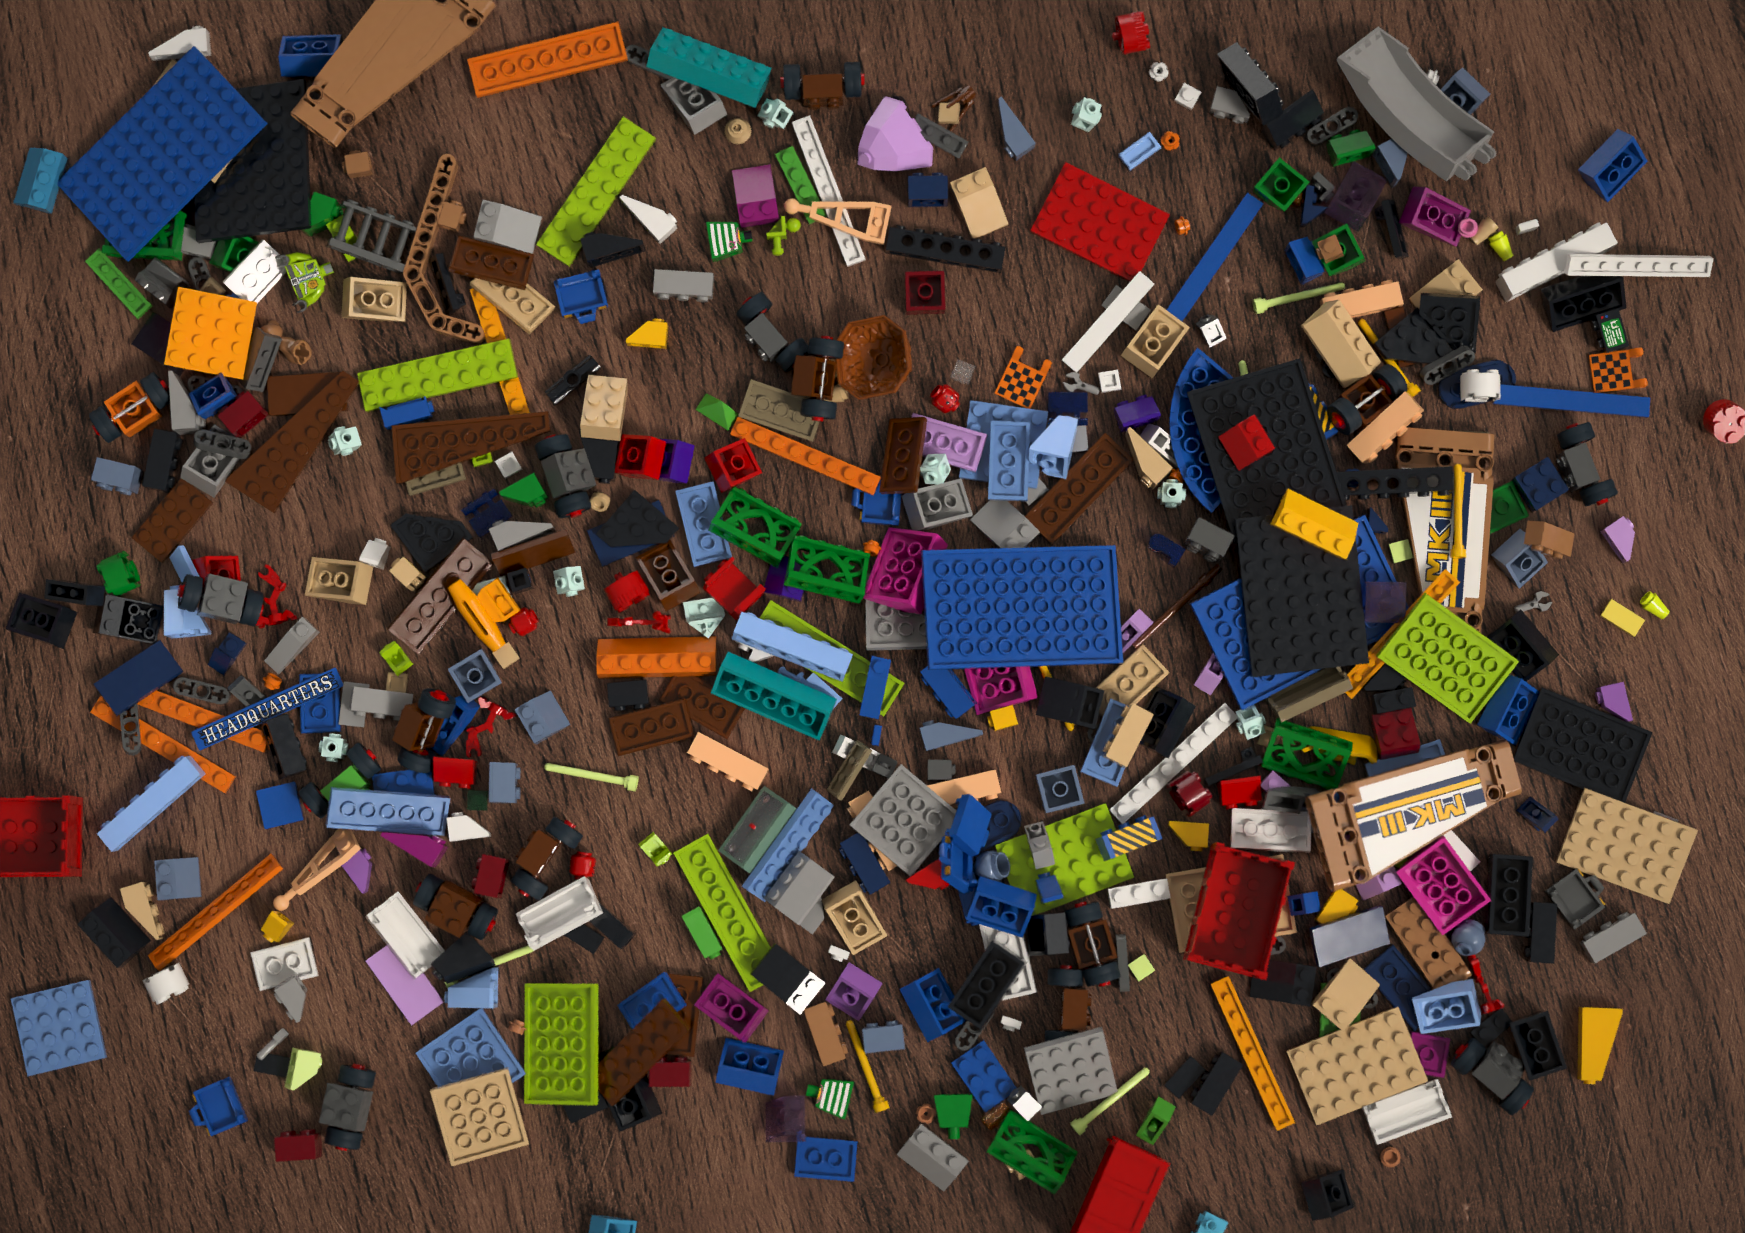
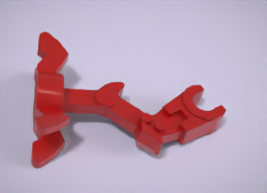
M265 565L269 571L267 575H262L260 572L258 575L261 579L274 586L271 597H264V601L270 605L272 615H269L268 618L259 617L256 626H259L260 629L265 628V625L270 626L287 622L289 619L292 621L297 620V616L287 609L283 613L278 612L276 601L280 593L285 590L286 583L280 581V577L269 565Z
M656 611L652 614V617L656 620H634L633 617L624 619L607 618V626L652 625L653 629L670 634L671 630L668 628V620L671 619V615H661L660 611Z
M485 697L478 698L480 707L488 708L491 712L484 724L477 727L471 726L466 729V732H469L468 740H466V756L468 758L471 757L472 749L477 751L478 756L482 755L477 734L487 729L490 733H493V722L497 715L502 716L504 720H509L516 717V714L508 712L507 709L492 701L487 702Z
M1476 955L1467 956L1471 970L1475 974L1473 975L1475 983H1479L1487 1003L1481 1004V1015L1504 1008V1004L1499 999L1491 1000L1487 984L1483 982L1484 979L1481 977L1479 959L1476 958Z

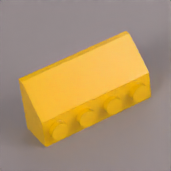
M1290 489L1286 490L1270 524L1340 559H1347L1355 542L1358 522Z

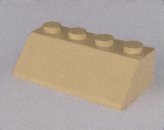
M1340 300L1325 302L1301 325L1343 388L1369 375L1381 363Z

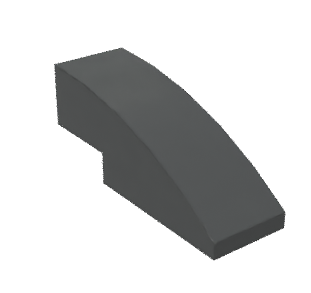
M1294 786L1267 789L1262 808L1300 814L1301 811L1308 812L1305 798L1319 792L1316 788Z

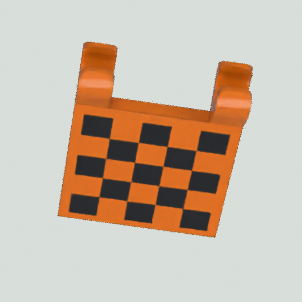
M1017 346L994 394L1024 408L1031 409L1052 362L1046 359L1040 371L1019 362L1023 348Z
M1643 348L1589 355L1594 393L1645 388L1648 385L1647 379L1633 380L1630 358L1643 355Z

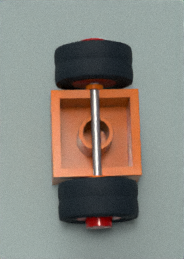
M154 372L141 379L140 382L136 380L104 401L110 413L103 406L89 413V418L93 423L92 428L107 443L122 435L121 430L129 438L162 417L158 409H163L166 405L170 404L169 386L164 379L161 381Z

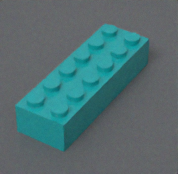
M664 27L650 48L646 67L754 108H756L768 85L772 68L764 64L754 62Z
M730 652L727 653L720 666L711 691L713 695L819 741L837 701L834 697Z

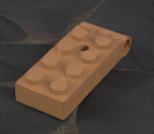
M1414 896L1385 915L1386 922L1432 990L1452 982L1466 980L1472 976L1445 934L1442 936ZM1434 951L1438 954L1436 959H1433L1431 956Z

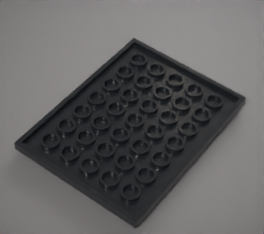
M304 79L236 88L268 124L230 161L215 183L210 180L195 195L196 242L206 243L311 228L308 129L290 115V112L307 92Z
M1300 358L1186 393L1229 531L1235 535L1232 539L1233 544L1236 543L1234 519L1275 514L1287 489L1327 508L1347 506ZM1255 414L1275 449L1238 471L1218 437Z
M1352 505L1329 508L1354 520ZM1275 514L1234 519L1251 677L1369 663L1356 538L1347 559H1340L1270 525Z

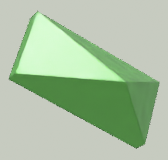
M707 393L695 409L727 431H729L739 416L738 413L724 402Z

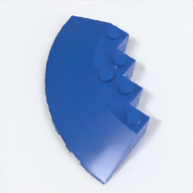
M1197 348L1183 368L1174 389L1169 417L1170 439L1175 461L1182 478L1197 500L1212 513L1221 502L1186 393L1232 379L1233 377Z

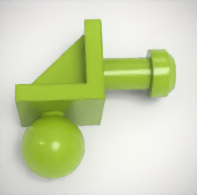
M781 216V219L766 233L767 240H773L774 249H772V254L774 256H780L784 253L783 248H781V239H787L786 228L790 232H797L800 229L801 223L797 218H790L786 223L785 216Z

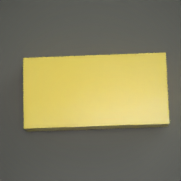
M1610 599L1600 615L1632 637L1636 636L1645 621L1613 599Z

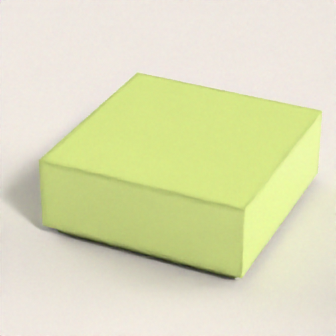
M1408 539L1388 545L1393 564L1413 558Z
M1145 954L1128 964L1138 982L1155 971Z

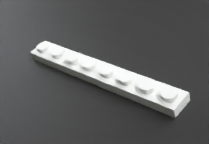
M810 115L793 121L792 126L821 201L843 202ZM825 209L828 219L834 221L837 209ZM843 209L840 224L853 228L847 210ZM832 228L847 267L865 261L858 239Z
M1568 254L1564 273L1574 276L1710 277L1714 258L1711 256Z
M1224 703L1177 746L1169 758H1164L1109 811L1121 824H1124L1237 719V715Z

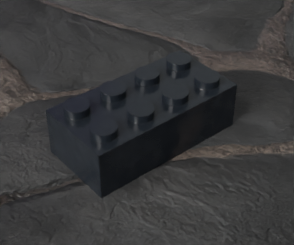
M1236 42L1217 54L1225 81L1237 92L1241 100L1262 125L1283 114L1281 107L1283 102L1278 95L1280 90L1275 82L1271 83L1266 71L1260 70L1258 62L1250 58L1249 52L1245 47L1242 48Z
M1489 854L1487 895L1491 901L1486 904L1485 934L1529 936L1533 856Z
M992 940L948 1005V1008L980 1030L983 1029L1028 962L996 940Z

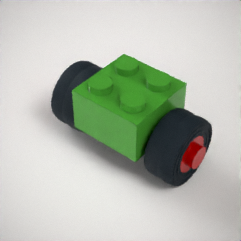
M356 743L346 752L353 766L348 767L322 790L310 782L298 792L304 801L303 805L310 813L313 812L320 819L327 815L331 787L369 790L368 788L372 786L367 779L373 777L381 768L375 760L377 758L370 749L367 750L361 743Z

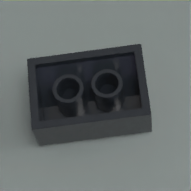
M1310 90L1284 109L1282 115L1264 125L1261 133L1274 150L1279 147L1282 150L1291 143L1289 140L1294 136L1296 138L1302 136L1306 132L1305 128L1310 125L1314 127L1322 121L1321 117L1324 111L1314 90Z
M1521 609L1487 636V638L1519 660V663L1512 671L1525 682L1559 656L1558 652Z
M1155 686L1144 707L1145 710L1154 715L1139 745L1169 758L1196 706L1181 696Z
M112 897L93 909L77 924L116 968H123L152 941Z
M1542 1010L1509 1023L1529 1081L1567 1069L1548 1011Z

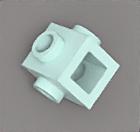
M1084 97L1073 107L1072 113L1074 116L1071 125L1089 132L1100 121L1102 105L1096 103L1093 99Z
M766 99L758 116L764 120V125L770 128L775 126L784 129L793 112L779 99H775V101Z
M345 426L334 429V432L328 439L329 447L333 450L334 455H350L362 445L356 427L347 429Z
M946 454L927 455L920 467V474L923 476L925 484L938 485L944 483L951 470Z
M1167 479L1166 482H1163L1157 490V499H1160V505H1165L1166 508H1177V506H1180L1182 500H1185L1186 489L1182 488L1183 483H1178V480ZM1169 490H1175L1176 495L1171 496Z
M581 566L565 567L553 571L557 594H566V597L578 595L577 591L585 589Z
M1255 705L1236 711L1238 723H1236L1237 729L1240 734L1243 733L1247 740L1265 733L1263 726L1266 724L1265 718L1262 713L1259 714Z
M329 733V737L323 736V741L320 740L319 743L321 756L326 757V761L338 762V759H345L349 748L347 740L342 739L340 734ZM330 744L335 745L334 751H330Z

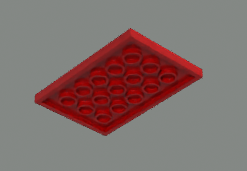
M1065 162L1030 232L1131 282L1139 271H1142L1170 214Z

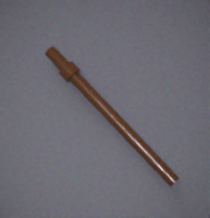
M1216 564L1207 574L1204 573L1199 577V581L1159 617L1132 646L1137 650L1204 586L1207 587L1222 568Z

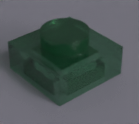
M468 790L467 810L488 811V791Z

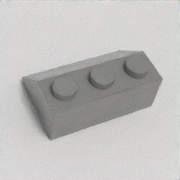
M798 851L764 899L800 925L835 877Z
M922 1123L919 1124L896 1154L942 1191L947 1189L969 1162L966 1157Z

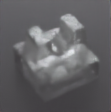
M957 359L950 378L969 385L976 366Z

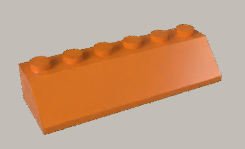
M710 636L709 639L707 637L598 639L597 676L599 679L717 676L716 636Z

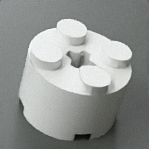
M1472 369L1462 373L1460 376L1461 400L1465 399L1466 402H1487L1490 397H1493V401L1500 400V374H1498V370H1487L1486 373H1479V370Z
M180 963L169 966L153 974V976L142 980L152 1001H155L157 1005L168 1000L171 997L170 994L174 993L176 996L189 989V982Z

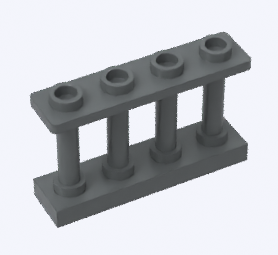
M350 199L342 201L340 207L346 209L337 236L328 239L326 247L398 274L403 273L405 264L401 263L402 260L400 258L409 232L414 234L417 230L413 226L414 223L407 220L400 222L395 220V216L384 213L382 215L376 213V209L369 206L365 208L360 207L358 202ZM353 212L364 215V219L356 243L351 245L345 243V236ZM375 219L383 222L375 248L370 252L364 250L363 244L371 220ZM390 226H394L402 230L394 254L389 259L383 257L381 252Z

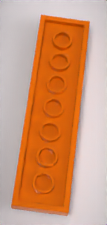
M615 22L470 58L467 61L476 97L479 98L627 61V55L619 23Z

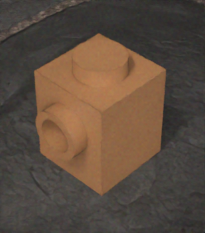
M357 150L349 152V155H344L345 161L342 162L344 173H347L349 178L373 175L371 158L368 152Z
M450 200V203L444 201L437 223L440 228L459 233L461 224L464 225L467 213H465L461 203Z
M1336 235L1317 242L1319 248H1316L1319 259H1324L1325 263L1344 256Z

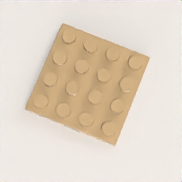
M508 1067L430 1089L451 1167L529 1144Z

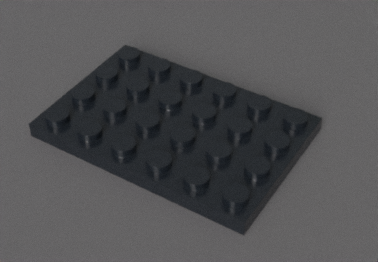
M1540 688L1513 758L1514 762L1582 790L1587 788L1626 802L1653 732L1545 688Z

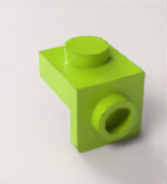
M396 641L387 644L379 652L397 676L413 665Z
M654 832L638 844L657 867L660 864H665L672 855L667 846Z

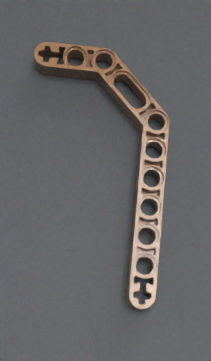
M444 154L438 161L404 267L403 276L434 332L479 345L485 341L483 328L478 324L444 315L424 277L439 230L437 223L444 201L448 202L458 170L456 159L451 154ZM449 161H451L452 166L449 165L448 168H446L444 164H448ZM441 179L447 180V184L444 187L438 186V182ZM440 197L441 203L433 205L432 201L434 198ZM435 216L436 219L432 224L426 223L427 217ZM422 235H430L429 240L421 242L420 238ZM417 253H424L422 260L416 261L414 259ZM411 271L418 272V276L415 279H409L408 276ZM420 288H426L434 301V308L430 311L425 310L417 293ZM437 319H442L444 321L443 325L439 328L434 327V322ZM455 325H462L461 332L453 333ZM467 329L472 333H476L478 330L480 336H476L474 339L472 334L467 333Z

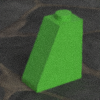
M697 907L682 915L704 958L709 957L712 960L721 955L720 950L723 948L702 907Z

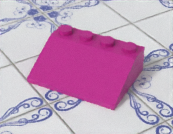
M889 527L866 584L863 599L903 612L922 614L924 594L921 551L946 550L948 544L937 533Z
M1030 667L964 669L971 695L977 702L975 705L977 715L1038 698Z
M1444 835L1418 850L1395 871L1442 936L1491 901Z

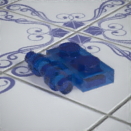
M1048 392V413H1056V418L1058 415L1062 416V413H1074V418L1078 419L1077 426H1088V418H1080V413L1088 412V392ZM1048 418V426H1049L1056 418Z
M494 488L489 492L485 491L480 498L474 502H468L467 506L461 509L465 516L471 512L474 514L475 517L470 519L469 523L479 538L490 532L489 529L493 527V523L500 520L505 522L513 517L502 499L496 503L492 500V498L498 495ZM487 502L490 507L480 513L477 508Z

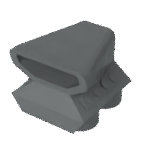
M156 257L135 278L139 285L170 309L175 306L178 287L188 289L191 286L185 279Z

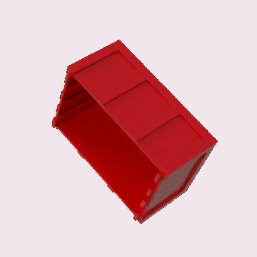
M0 797V877H82L83 797Z
M1218 842L1211 843L1183 959L1266 980L1268 975L1266 970L1272 946L1276 942L1277 937H1275L1282 906L1286 902L1285 893L1295 862L1288 860L1280 861L1224 846L1225 844Z
M1113 1135L1111 1139L1107 1138L1106 1141L1109 1142L1070 1233H1140L1170 1163L1158 1155Z

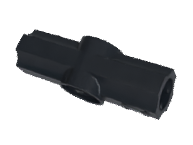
M589 355L572 370L567 371L545 393L557 405L571 392L579 389L582 383L588 379V375L595 374L601 367ZM570 376H577L578 381L575 384L571 385L568 383Z

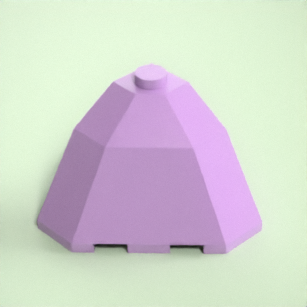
M887 96L883 98L865 126L858 147V165L873 170L902 171L932 166L933 146L929 141L926 142L920 133L922 131L914 118H910L905 110L907 107L903 101Z

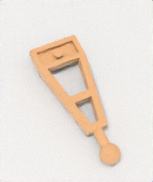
M791 198L784 203V209L789 214L797 212L810 214L809 218L863 241L884 245L891 205L876 202H812V206L799 204L796 199ZM817 209H837L835 220L833 221L816 214ZM843 209H871L866 234L840 224Z
M337 829L292 881V888L284 895L275 897L273 901L275 909L279 911L286 910L289 906V901L296 894L301 896L346 863L361 849L351 829ZM336 847L340 855L320 869L319 865Z

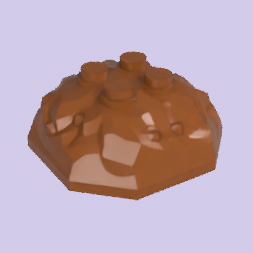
M886 315L848 322L837 339L844 342L842 359H835L837 362L838 384L858 400L896 393L901 385L907 381V377L912 371L911 346L906 331Z

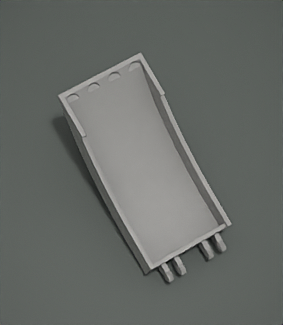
M1380 27L1374 29L1337 58L1339 66L1358 99L1374 120L1402 149L1423 166L1437 174L1438 177L1447 181L1453 175H1456L1466 181L1471 177L1470 175H1474L1477 172V167L1471 160L1475 158L1477 161L1487 164L1490 159L1496 156L1495 149L1488 144L1494 131L1447 97L1419 67L1408 52L1409 48Z

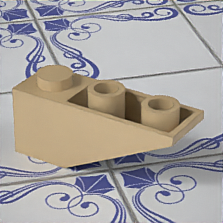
M140 882L121 888L120 891L125 908L156 940H162L164 928L157 919L159 911L151 898L153 896L151 885H148L147 882Z

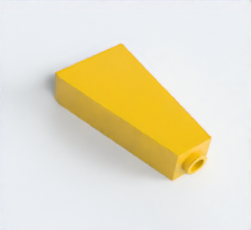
M1579 1007L1577 1079L1583 1080V1084H1595V1081H1602L1623 1009Z

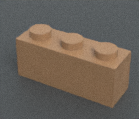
M1527 521L1524 544L1530 546L1531 550L1539 551L1544 555H1551V558L1563 559V556L1571 557L1574 533L1547 522Z
M825 1001L804 1009L823 1066L846 1059L845 1054L848 1053L845 1042H840L838 1035L842 1033L839 1024H834L832 1016L835 1013L832 1005H827Z

